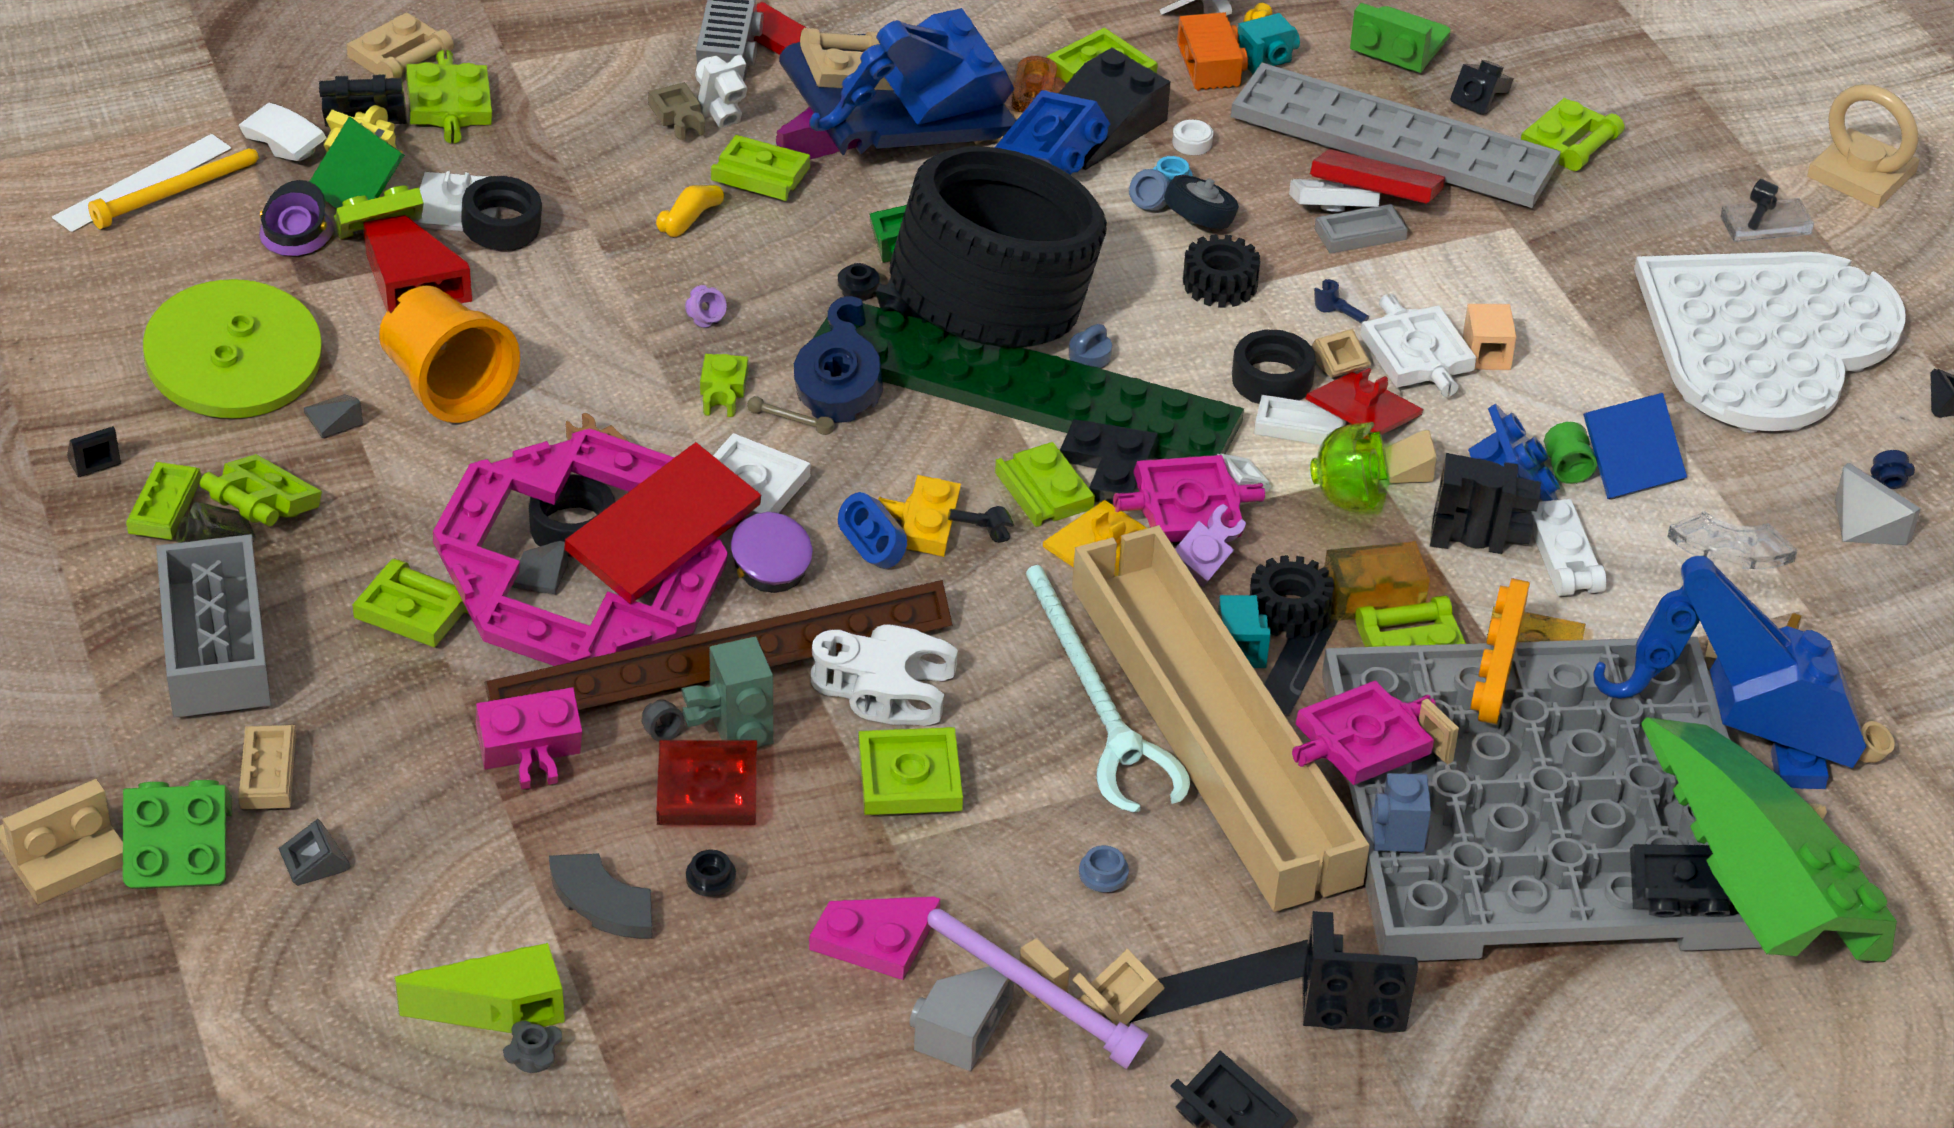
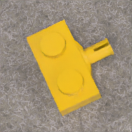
M917 475L913 493L906 499V502L890 500L879 496L878 500L893 518L902 520L901 526L907 536L906 549L944 557L953 520H948L949 509L956 510L961 488L960 483Z

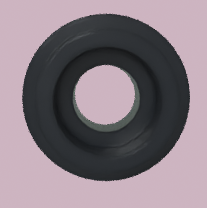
M854 263L843 268L838 273L837 282L844 297L853 296L866 301L874 296L880 284V276L874 268L863 263Z
M710 849L697 853L686 868V883L693 892L702 896L713 897L728 892L736 881L735 866L725 853L718 850Z

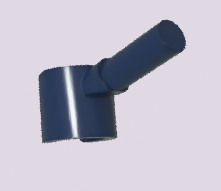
M1325 279L1322 281L1323 290L1314 288L1315 306L1320 312L1337 310L1361 324L1364 321H1368L1369 315L1339 298L1338 282Z

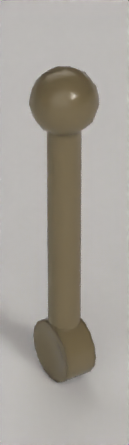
M758 396L750 398L747 403L748 409L752 413L763 411L816 427V431L823 435L832 433L834 429V421L829 417L816 419L766 404Z

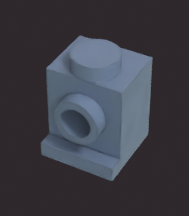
M1387 773L1384 793H1376L1375 804L1371 809L1374 851L1424 852L1431 814L1427 774Z

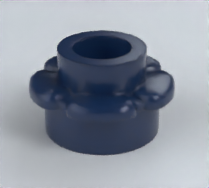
M1900 450L1880 452L1873 458V466L1870 469L1871 477L1890 489L1904 486L1908 481V476H1913L1915 472L1914 465L1909 463V456Z

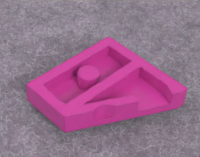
M931 896L829 901L809 936V950L904 980L932 928L928 924L927 917L932 910L940 909V898Z

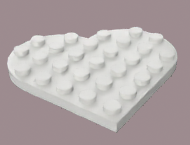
M1818 252L1637 256L1634 267L1671 378L1678 391L1683 395L1684 400L1710 417L1737 426L1740 430L1749 433L1759 430L1798 431L1830 413L1840 398L1845 371L1860 372L1864 368L1887 358L1898 346L1906 318L1903 301L1893 286L1873 271L1869 276L1861 269L1850 266L1852 260Z

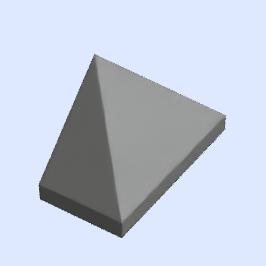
M1851 463L1843 466L1835 497L1842 542L1907 545L1912 542L1921 508Z

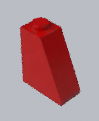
M406 215L363 222L366 256L386 311L388 310L392 313L401 303L397 299L403 293L420 286L439 288L461 304L472 302L469 264Z

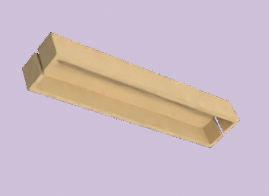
M1160 525L1121 535L1119 572L1116 577H1114L1117 543L1114 538L1075 547L1072 589L1179 761L1187 770L1192 782L1273 912L1313 901L1315 891L1318 890L1323 897L1363 886L1369 843L1315 761L1303 767L1298 766V763L1294 761L1292 749L1295 746L1303 745L1302 741Z

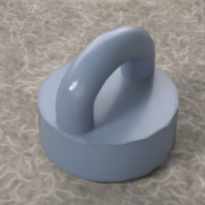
M1144 169L1138 172L1132 178L1129 186V195L1132 202L1147 211L1160 210L1166 206L1164 196L1170 180L1164 173L1154 169Z
M1092 325L1085 331L1075 334L1070 339L1069 358L1071 361L1099 368L1105 367L1110 362L1112 343L1107 337V329L1104 325Z

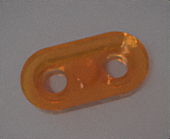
M1029 56L1018 63L1011 101L1016 111L1023 113L1041 90L1054 92L1057 79V65L1053 60L1043 56Z

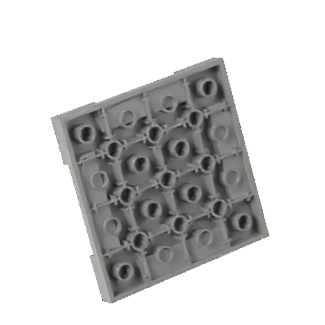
M1690 637L1676 662L1653 677L1649 685L1641 693L1622 699L1608 697L1599 691L1594 683L1593 672L1596 664L1603 662L1606 666L1604 675L1608 681L1612 683L1627 681L1635 670L1636 642L1638 638L1517 642L1497 725L1478 721L1479 711L1470 709L1476 681L1486 682V678L1478 677L1484 648L1494 650V646L1487 645V643L1326 648L1322 678L1327 699L1376 680L1391 696L1402 702L1409 703L1425 695H1430V700L1432 698L1435 700L1437 708L1459 727L1454 760L1448 765L1432 751L1430 755L1356 785L1349 781L1358 828L1369 843L1366 865L1368 872L1366 891L1379 954L1416 957L1418 961L1482 958L1484 945L1677 938L1680 951L1762 948L1736 908L1730 909L1729 915L1719 917L1699 915V909L1680 908V913L1673 916L1649 915V908H1633L1630 848L1634 844L1708 845L1707 842L1705 844L1697 842L1690 827L1696 820L1689 804L1687 806L1679 804L1673 792V788L1679 782L1676 776L1663 771L1641 725L1646 717L1704 724L1729 739L1726 726L1722 724L1715 691L1698 637ZM1387 773L1427 774L1431 814L1424 852L1374 851L1371 809L1375 804L1376 793H1384Z

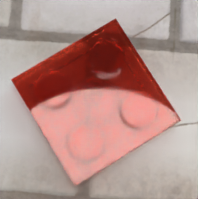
M659 740L657 825H756L757 740Z

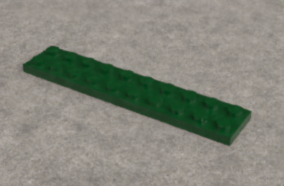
M863 303L866 323L863 326L854 324L856 332L873 344L880 357L883 382L1063 433H1068L1073 419L1158 433V449L1154 456L1156 459L1226 454L1243 422L1244 408L1024 347H997L973 342L948 333L930 322L922 323V319L911 316L905 318L896 311L888 310L884 312L882 308ZM828 316L813 338L830 332Z

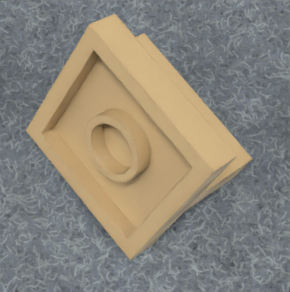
M97 779L2 819L3 824L0 825V849L38 905L123 867V841L111 826L105 791Z

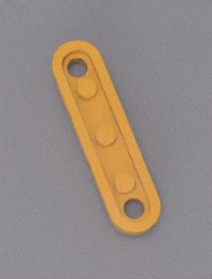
M1511 578L1509 587L1500 585L1494 613L1502 614V618L1492 617L1487 645L1494 646V650L1484 648L1478 677L1486 678V682L1476 681L1470 707L1471 710L1479 711L1478 721L1498 724L1530 587V582Z

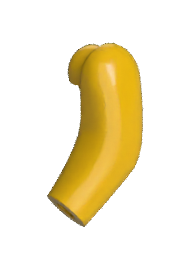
M692 185L685 188L670 211L663 210L658 214L656 219L658 230L662 233H667L670 237L681 236L704 210L709 207L718 206L723 202L724 193L722 188L717 185Z

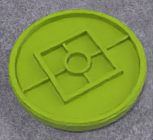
M227 279L209 281L178 292L166 300L154 312L146 326L143 338L144 363L146 371L155 387L175 404L189 411L210 417L247 418L277 410L305 392L313 382L320 367L321 334L310 311L299 300L281 289L249 280Z

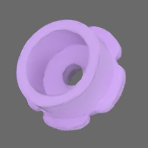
M705 285L697 286L691 290V297L685 303L687 315L692 317L694 323L699 327L706 328L710 327L713 322L718 323L725 315L727 308L724 295L716 288H707ZM703 302L708 305L707 310L702 309Z

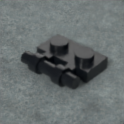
M385 74L373 75V79L349 80L348 76H335V80L319 81L320 97H322V113L325 127H329L326 118L331 110L355 117L358 111L366 113L373 105L386 109L388 122L407 124L402 78H386Z

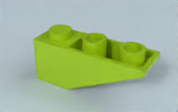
M548 943L521 947L508 952L471 958L458 963L416 970L412 973L394 976L399 1015L403 1017L512 1033V1026L520 1021H528L531 1024H537L542 1027L565 1022L563 988Z

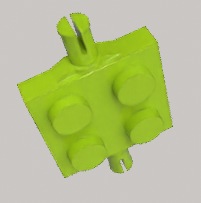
M443 49L436 55L438 64L431 62L406 64L410 124H431L444 127L445 141L451 143V134H453L454 143H457L462 137L460 127L491 125L492 107L487 65H475L473 63L453 64V53L446 50L445 59Z

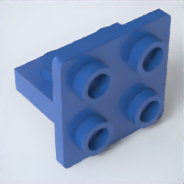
M1496 403L1489 407L1488 410L1496 432L1468 449L1471 458L1492 461L1503 467L1505 462L1518 464L1517 478L1541 482L1540 499L1542 501L1558 500L1555 491L1560 489V486L1554 474L1544 464V461L1548 460V455L1540 441L1536 437L1531 439L1526 437V431L1514 413L1506 415Z

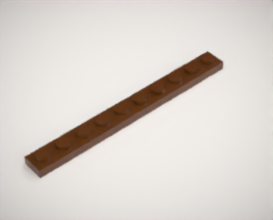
M943 580L484 681L488 701L573 687L577 708L580 710L709 681V646L756 636L767 663L771 667L813 657V640L817 635L828 630H842L850 634L871 638L873 630L881 625H895L926 632L953 626ZM836 643V652L842 651L841 643Z

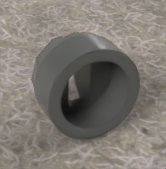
M660 699L653 704L649 703L644 708L641 722L646 732L654 740L667 742L681 732L684 725V716L673 703ZM658 719H660L662 725L657 726Z

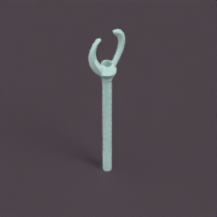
M1039 565L1031 566L1026 571V577L1038 600L1041 602L1040 604L1046 612L1053 629H1055L1063 648H1065L1066 654L1070 658L1078 677H1080L1092 704L1095 706L1098 715L1101 716L1100 719L1103 725L1106 726L1108 733L1107 743L1099 759L1096 775L1098 787L1102 795L1110 803L1122 810L1139 812L1140 804L1126 799L1119 791L1116 782V771L1119 762L1123 765H1132L1138 762L1143 754L1162 766L1172 778L1174 789L1170 794L1171 804L1181 802L1187 795L1190 787V778L1187 770L1172 754L1155 744L1143 740L1142 735L1131 730L1122 721L1115 704L1106 691L1105 685L1101 682L1098 672H1096L1095 666L1091 662L1088 653H1086L1085 647L1081 643L1078 634H1076L1075 628L1066 615L1065 609L1061 605L1059 598L1056 597L1057 594L1052 588L1044 569Z

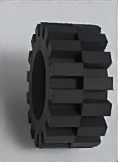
M1218 234L1210 235V241H1207L1204 236L1198 238L1197 244L1192 242L1185 252L1183 270L1185 291L1187 294L1192 293V298L1196 301L1204 298V305L1211 306L1213 301L1218 302V308H1225L1226 302H1230L1232 307L1239 306L1240 299L1245 303L1248 302L1251 295L1254 296L1257 292L1261 262L1259 252H1255V247L1252 244L1245 246V240L1242 238H1238L1236 242L1232 241V235L1225 234L1224 239H1219Z
M1288 555L1280 556V563L1271 558L1266 560V567L1261 564L1256 567L1255 573H1252L1250 595H1257L1259 615H1267L1268 627H1271V635L1278 637L1280 631H1285L1286 638H1294L1295 632H1300L1302 638L1310 636V628L1318 633L1322 630L1323 624L1327 625L1329 623L1330 615H1332L1334 580L1333 577H1329V571L1325 567L1318 570L1319 563L1311 560L1308 565L1304 564V557L1296 556V562L1289 561ZM1282 595H1295L1302 598H1286Z

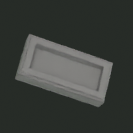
M1392 204L1316 217L1314 228L1329 253L1406 240L1408 230Z

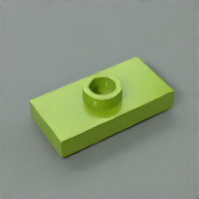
M156 462L126 521L128 534L172 540L200 484V468Z

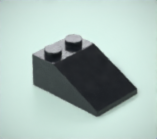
M1112 47L1084 63L1059 92V94L1097 101L1111 123L1108 127L1106 139L1093 146L1085 155L1082 167L1085 170L1158 127L1168 119L1171 81Z

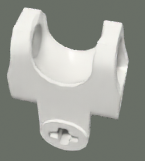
M895 625L878 626L873 630L871 638L850 634L842 630H828L820 633L813 640L812 656L815 664L811 669L810 682L813 688L821 694L849 698L851 709L861 718L890 725H932L940 722L943 713L944 694L933 685L919 682V680L940 682L953 678L957 666L958 650L944 640L926 635L916 629ZM836 643H841L842 652H839L838 656H836ZM928 653L941 656L946 663L935 664L923 660L921 657ZM832 670H834L833 684L828 683V675H830ZM908 699L925 701L932 708L928 710L917 709L910 704Z

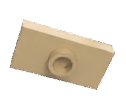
M295 725L245 726L238 797L240 809L290 808L296 744Z

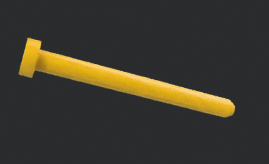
M248 148L105 203L101 198L88 203L90 217L98 229L109 227L112 225V218L253 165L257 162L259 156L255 149Z

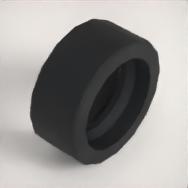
M488 176L476 180L466 188L462 198L461 223L463 232L471 241L489 249L515 250L531 243L539 233L542 202L540 194L532 185L518 178ZM492 207H504L513 209L523 215L515 218L500 219L490 217L480 211Z
M1269 329L1252 332L1239 340L1234 349L1232 366L1233 385L1240 395L1257 404H1260L1262 395L1300 401L1306 397L1313 386L1316 364L1315 352L1306 340L1294 333ZM1261 362H1278L1288 365L1295 371L1285 374H1271L1260 371L1252 365Z
M570 474L555 505L530 497L528 508L529 524L534 542L538 546L557 541L565 542V539L593 519L591 518L588 521L576 524L561 523L548 517L556 511L567 508H583L599 515L615 503V497L611 489L604 483L582 475Z

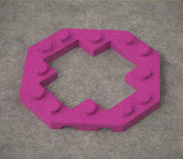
M589 428L572 433L571 439L549 445L545 441L515 450L512 457L493 463H490L488 459L469 464L433 530V544L482 640L486 643L556 666L665 642L694 633L727 564L728 552L720 539H715L667 576L652 606L637 601L630 605L621 596L607 591L590 626L508 598L507 595L519 574L520 561L482 548L511 490L555 505L571 472L629 492L675 457Z

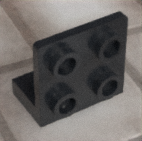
M1313 911L1302 975L1303 1026L1327 1029L1374 1030L1377 1032L1406 1031L1418 971L1417 958L1344 953L1343 934H1334L1333 912Z

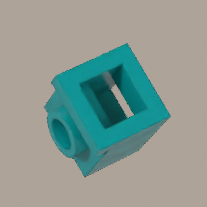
M1280 13L1242 22L1238 26L1239 48L1246 49L1248 58L1247 69L1252 75L1261 63L1277 66L1291 62L1293 50L1298 49L1300 46V37L1297 29L1291 26Z
M1220 595L1218 605L1219 617L1252 667L1267 668L1270 628H1268L1267 615H1259L1257 595Z

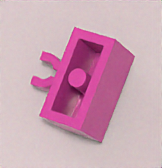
M573 687L476 703V730L484 770L520 764L519 783L521 789L530 788L529 771L532 770L533 761H538L539 768L543 769L547 774L548 785L558 783L557 768L552 758L580 754L582 728Z

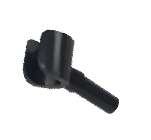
M1764 179L1757 181L1750 195V200L1757 203V207L1748 223V227L1752 230L1758 228L1765 212L1768 209L1773 210L1777 205L1775 195L1778 192V186Z
M1002 506L992 507L985 514L949 509L948 520L986 527L994 542L1001 543L1010 539L1005 526L1012 527L1014 523L1009 512Z

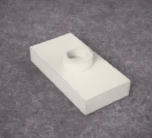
M1293 179L1290 181L1289 195L1298 204L1321 205V209L1334 212L1345 211V206L1379 207L1380 192L1329 180Z

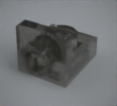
M194 501L188 517L182 518L177 529L178 543L252 534V542H254L256 536L249 520L242 517L239 511Z

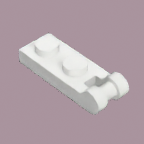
M1572 500L1540 501L1536 512L1526 510V514L1534 515L1532 533L1557 595H1573L1575 590L1587 589L1588 593L1604 592L1606 589L1605 570L1602 565L1597 563Z

